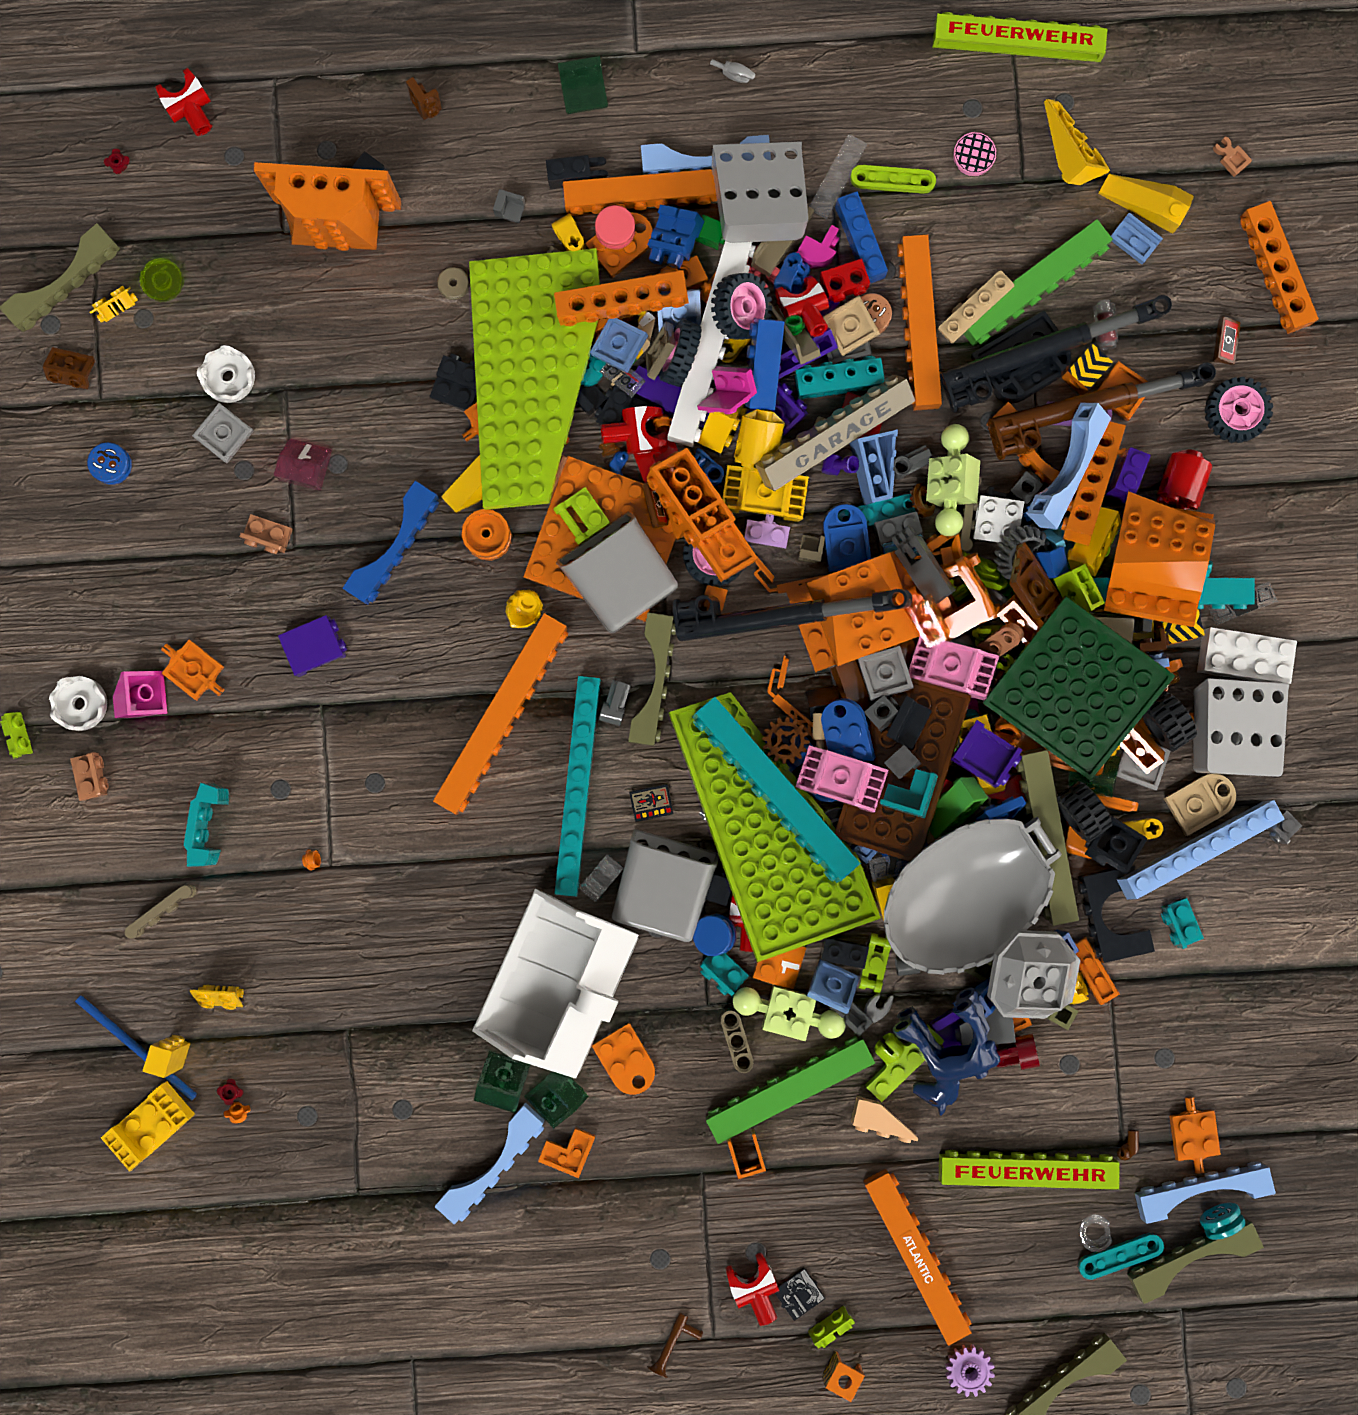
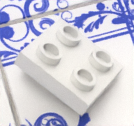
M980 495L975 516L973 539L1002 543L1004 541L1003 536H1008L1009 530L1015 531L1016 526L1021 525L1025 501Z

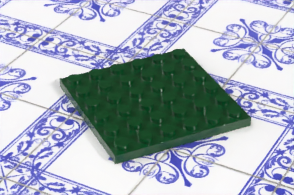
M1064 596L989 692L987 698L983 700V704L1091 781L1173 680L1175 675L1070 598Z

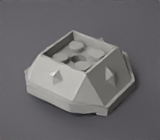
M1015 930L1009 936L1010 938L994 954L987 996L1003 1017L1045 1019L1055 1012L1062 1011L1065 1006L1073 1002L1080 959L1057 932Z

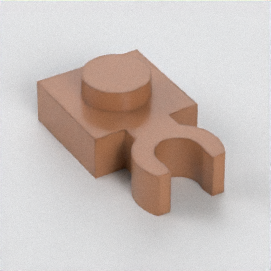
M1225 136L1221 141L1225 148H1221L1216 144L1213 150L1216 154L1224 157L1220 161L1221 164L1235 177L1252 162V159L1239 145L1233 149L1231 140Z

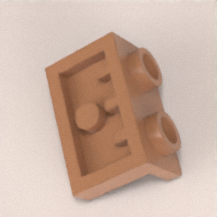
M250 514L245 531L240 533L239 537L245 540L244 544L255 548H257V545L265 547V551L277 555L278 551L285 553L293 529Z
M91 752L87 755L70 758L79 801L108 795L109 785L107 778L103 776L102 768H104V762L99 753Z

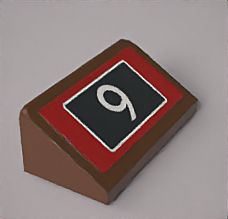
M1222 317L1218 320L1213 362L1235 364L1240 322L1228 317Z
M644 483L643 492L652 528L667 526L666 511L660 503L658 494L649 487L648 483Z

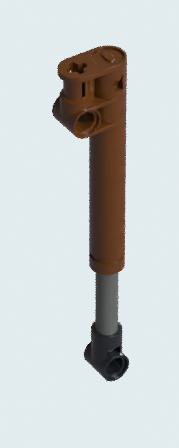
M1204 362L1199 366L1177 371L1176 375L1137 385L1130 382L990 418L988 420V430L996 456L999 460H1004L1005 456L1010 454L1031 453L1042 441L1039 428L1072 420L1080 403H1099L1107 411L1137 403L1138 398L1177 388L1184 390L1195 386L1202 387L1214 379L1216 369L1211 363ZM1200 371L1205 374V378L1200 375ZM1025 438H1029L1032 441V446L1026 444Z

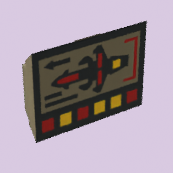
M667 784L629 792L635 822L673 814Z

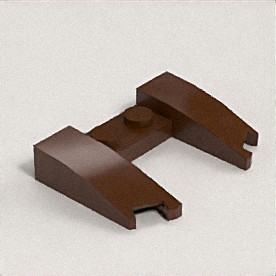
M913 639L878 651L881 652L900 646L909 671L916 647ZM858 659L830 669L842 698L855 701L864 712L871 707ZM865 714L866 720L870 722L871 720Z

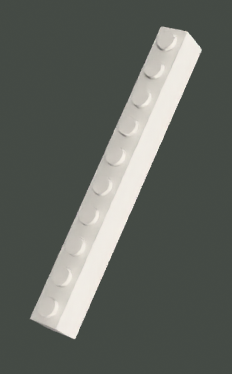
M725 241L700 325L702 329L699 340L700 344L697 347L698 351L694 357L695 360L692 363V368L682 385L669 429L668 441L692 448L694 441L699 442L702 430L698 429L700 421H705L707 411L698 410L697 405L714 391V388H710L712 380H714L712 369L717 366L719 359L723 360L726 347H722L724 339L729 340L726 337L727 335H723L720 332L721 329H717L716 324L718 321H713L712 316L716 315L715 312H711V307H715V304L711 303V299L716 297L713 291L718 289L716 285L718 282H722L721 279L737 273H749L748 258H753V253L756 249V245H753V242L729 243Z

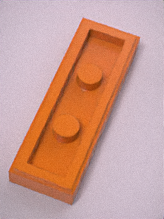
M1083 937L1075 942L1079 950L1076 953L1080 959L1079 971L1099 1005H1103L1120 995L1099 958L1095 959L1093 948L1087 938Z

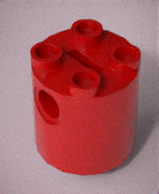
M1192 449L1170 454L1157 492L1156 502L1163 505L1171 504L1179 509L1198 510L1213 468L1212 464L1203 458L1201 452Z

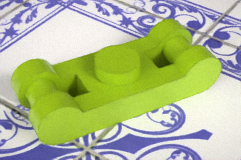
M871 933L868 942L869 949L865 969H862L858 988L864 990L869 988L873 989V992L880 993L891 946L887 937L882 938L878 937V934ZM876 945L883 947L882 953L874 951ZM869 973L876 974L875 981L868 979Z

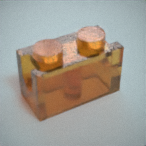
M926 595L918 603L916 600L913 601L907 610L927 649L946 641L950 635V630L932 595Z

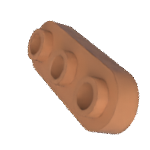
M1007 623L978 643L975 648L1000 657L1020 643L1024 637V632L1019 625Z

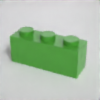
M960 777L956 779L950 790L940 796L941 799L938 801L930 832L935 839H938L959 828L988 799L975 777Z

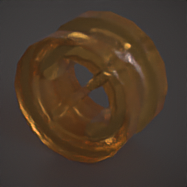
M601 443L599 445V449L603 450L601 453L602 457L610 456L620 450L616 443Z

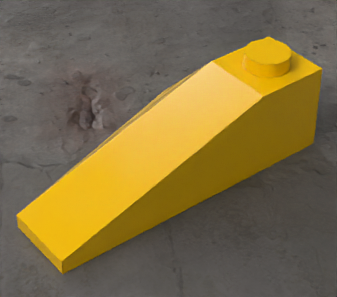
M1108 174L1098 192L1103 197L1172 234L1183 221L1194 197L1173 185Z

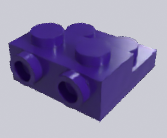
M778 383L775 410H771L785 423L782 438L809 414L806 411L807 405L799 398L797 400L794 399L791 395L793 391L786 383L782 385Z

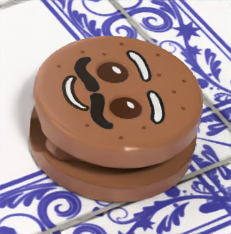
M875 293L861 296L880 334L887 329L892 317V309L889 302L883 296Z

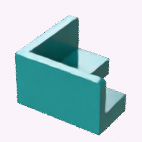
M916 769L910 790L888 784L880 804L925 819L937 782V774Z

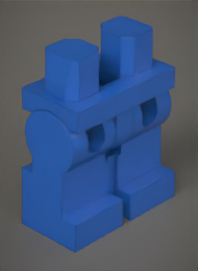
M660 204L658 210L659 218L656 227L651 233V239H649L647 244L651 248L649 260L653 264L662 265L664 257L669 256L668 266L680 269L683 260L689 261L695 239L699 237L704 220L697 212L684 209L678 210V208Z

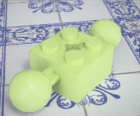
M959 424L949 425L942 432L941 442L948 450L947 456L929 458L926 501L939 507L944 506V510L939 512L935 519L936 529L944 536H954L963 527V518L956 510L957 505L972 504L978 501L980 460L968 454L960 455V451L968 444L969 434L966 428Z
M772 985L769 1000L760 998L756 990L744 987L739 989L733 996V1006L739 1014L749 1016L757 1011L765 1013L762 1023V1029L765 1031L806 1041L810 1025L818 1027L820 1033L830 1039L841 1036L846 1027L844 1017L841 1018L834 1010H828L822 1014L813 1013L816 1000L808 997L807 993ZM790 1007L792 1008L794 1015H791L790 1018H787L786 1014L783 1012L784 1010L788 1011Z

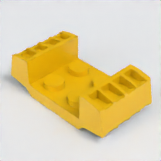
M727 465L722 500L733 513L746 511L784 517L783 520L799 522L803 520L809 477L799 475L776 491L765 487L757 468Z
M168 1081L156 1088L147 1096L148 1098L101 1137L128 1171H132L195 1115Z

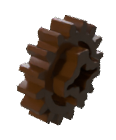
M786 717L785 722L777 718L776 725L773 722L769 723L771 730H764L768 736L762 737L763 741H767L763 749L770 750L767 756L774 755V762H777L780 758L782 759V764H785L787 759L792 764L794 763L795 756L798 759L802 758L801 751L807 752L804 745L809 744L810 741L805 740L804 737L809 733L802 732L804 725L798 727L796 725L797 719L791 723L789 717ZM789 726L794 729L788 732L783 731L780 727ZM774 733L777 739L776 744L772 747L771 736ZM794 734L789 740L790 746L785 744L778 748L782 741V735L787 737ZM798 735L800 736L799 748L795 745V737ZM781 749L788 750L791 755H781L778 752Z

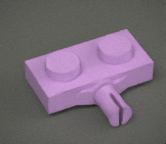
M766 514L765 521L747 520L744 538L750 543L786 549L790 527L776 524L773 522L774 515L769 517Z

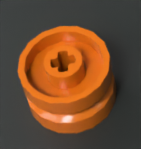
M481 509L475 511L466 518L462 526V539L465 546L473 556L481 560L492 561L498 559L508 551L511 545L512 533L510 526L503 516L494 510ZM488 532H490L489 537H483V534H488Z

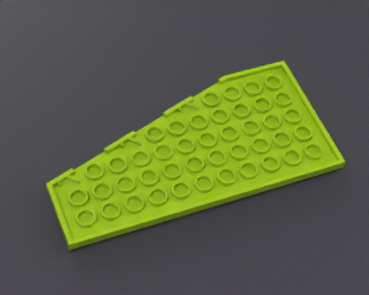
M597 248L469 261L484 510L550 504L557 478V470L564 445H566L581 382L584 379L598 321L593 323L585 321L579 322L574 326H561L557 317L554 293L600 285ZM601 301L596 306H601ZM578 305L575 307V310H581L584 306Z
M730 692L717 696L718 701L767 756L770 750L763 749V746L766 745L762 740L764 736L747 716V712ZM711 699L669 712L757 962L881 919L862 865L857 866L838 883L829 880L824 874L825 869L820 864L817 865L809 856L811 853L806 847L802 848L796 842V836L791 830L787 831L781 825L779 816L772 814L767 809L766 801L753 793L752 785L747 780L744 781L737 774L738 769L733 764L727 763L719 747L715 748L709 742V736L705 731H700L695 726L692 717ZM769 756L768 758L835 833L836 829L832 825L831 820L813 797H810L806 791L795 787L798 780L788 770L790 769L786 763L782 764V759L779 758L777 762H774L775 756ZM841 840L842 843L848 848V850L860 862L859 857L855 853V851L852 852V849L849 847V845L845 841Z

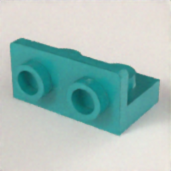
M1182 898L1161 907L1163 911L1161 918L1164 924L1170 928L1171 933L1169 936L1174 946L1177 945V948L1185 949L1187 945L1204 939L1188 898Z
M726 953L718 956H707L699 964L702 968L700 973L708 980L713 978L718 983L716 988L725 996L727 993L733 996L735 991L749 977Z

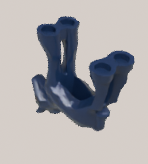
M972 987L962 990L956 996V1004L953 1008V1012L969 1023L973 1030V1039L969 1045H952L942 1048L933 1038L926 1023L913 1006L905 1008L898 1013L897 1018L900 1021L893 1027V1032L898 1038L917 1045L926 1060L929 1071L936 1078L937 1082H915L913 1084V1093L930 1105L937 1107L940 1116L945 1112L946 1106L952 1105L957 1100L959 1080L972 1076L982 1079L987 1076L988 1070L996 1067L1000 1062L995 1042L987 1040L990 1028L985 1019L983 1005L979 1001L978 993Z

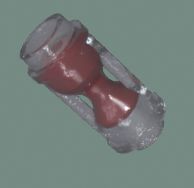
M1110 300L1098 301L1097 305L1093 307L1094 322L1116 315L1115 303H1111ZM1117 329L1096 336V344L1099 345V350H1110L1117 347Z

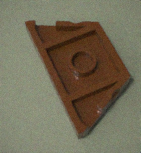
M1025 541L1019 543L1016 546L1010 586L1033 620L1049 617L1063 598Z

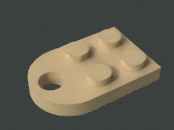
M1207 774L1164 797V800L1184 835L1188 836L1227 814L1235 804L1236 791L1232 782L1223 775ZM1220 784H1224L1228 790L1227 794L1223 797L1217 792Z

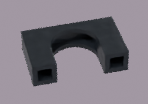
M1135 865L1131 866L1127 874L1136 870ZM1116 868L1079 876L1080 881L1077 882L1079 893L1083 894L1085 903H1082L1085 916L1089 918L1090 924L1087 925L1090 937H1093L1095 946H1092L1095 959L1099 958L1102 963L1155 952L1150 930L1140 929L1115 934L1103 922L1102 907L1104 902L1110 895L1122 891L1117 879L1127 875Z

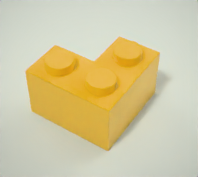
M745 403L732 414H724V412L709 413L698 443L720 454L725 446L729 448L734 438L731 432L732 430H737L742 414H745L747 411L744 408Z

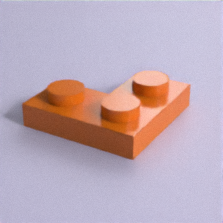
M575 1127L568 1147L546 1140L538 1162L579 1178L596 1135Z

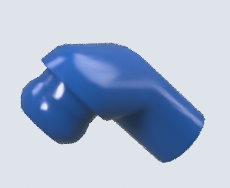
M619 451L613 456L609 463L611 472L623 476L621 469L628 461L629 456L627 452Z

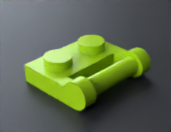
M586 487L553 509L557 515L561 516L576 537L575 541L578 545L610 524V521ZM571 506L588 529L586 532L583 533L566 510Z

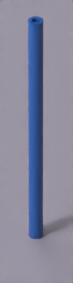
M82 995L78 997L75 1002L146 1061L148 1051ZM175 1074L165 1077L167 1081L191 1101L197 1096V1093Z

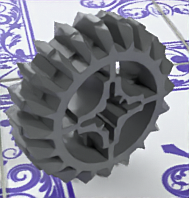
M1024 525L1023 528L1016 526L1015 531L1009 530V535L1003 536L1004 541L997 543L1000 549L994 551L997 555L994 559L997 564L996 567L1001 575L1010 580L1016 546L1019 543L1025 541L1032 553L1051 551L1053 548L1049 545L1050 541L1046 538V533L1035 526L1030 527L1029 525Z

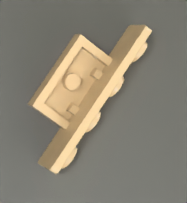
M998 271L979 290L975 288L967 296L968 300L964 304L959 303L951 311L953 314L939 326L938 330L951 343H954L1014 287V283L1002 271Z

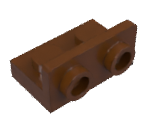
M413 77L408 79L406 85L410 100L422 119L425 120L438 115L441 110V104L436 88L427 93L421 82L417 84Z
M52 347L42 367L48 381L70 385L74 388L88 389L90 386L88 376L95 364L94 356Z
M1158 628L1154 630V638L1135 641L1137 648L1149 654L1166 650L1169 645V636L1167 632L1165 633L1164 628Z

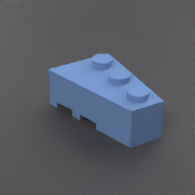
M898 430L859 438L850 443L852 456H856L859 460V469L856 473L864 505L893 498L895 472L893 467L894 457H896L895 441Z

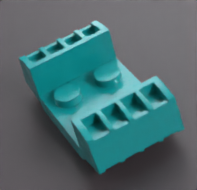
M200 783L196 798L190 802L183 845L187 850V867L217 864L221 850L204 847V843L209 838L207 824L212 818L213 809L210 808L211 804L228 805L229 789L211 783Z

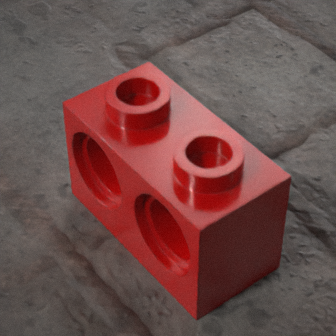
M862 259L822 271L819 278L828 302L834 301V303L841 302L846 299V296L852 294L854 296L862 295L870 285ZM854 275L858 276L861 279V282L854 283L851 281L850 277ZM836 282L841 288L834 290L830 287V284Z

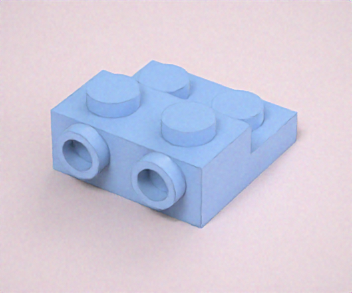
M699 289L687 290L688 304H684V306L679 308L671 306L657 311L659 331L666 321L673 324V328L677 326L680 319L701 325ZM662 291L660 294L667 295L670 291Z

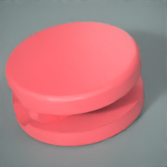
M613 205L600 211L595 221L596 236L599 242L609 249H622L631 243L635 235V221L632 214L622 206Z

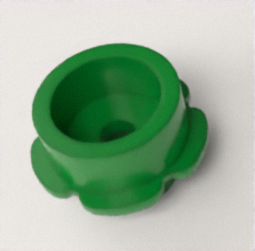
M792 315L785 319V325L792 335L800 334L802 329L805 328V323L798 315Z

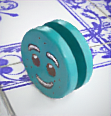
M1235 1203L1216 1205L1205 1211L1200 1217V1223L1204 1228L1206 1236L1213 1240L1224 1239L1238 1233L1245 1226L1246 1222L1243 1215L1240 1214L1239 1206Z

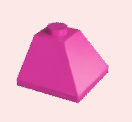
M163 671L121 672L113 695L115 718L167 714Z

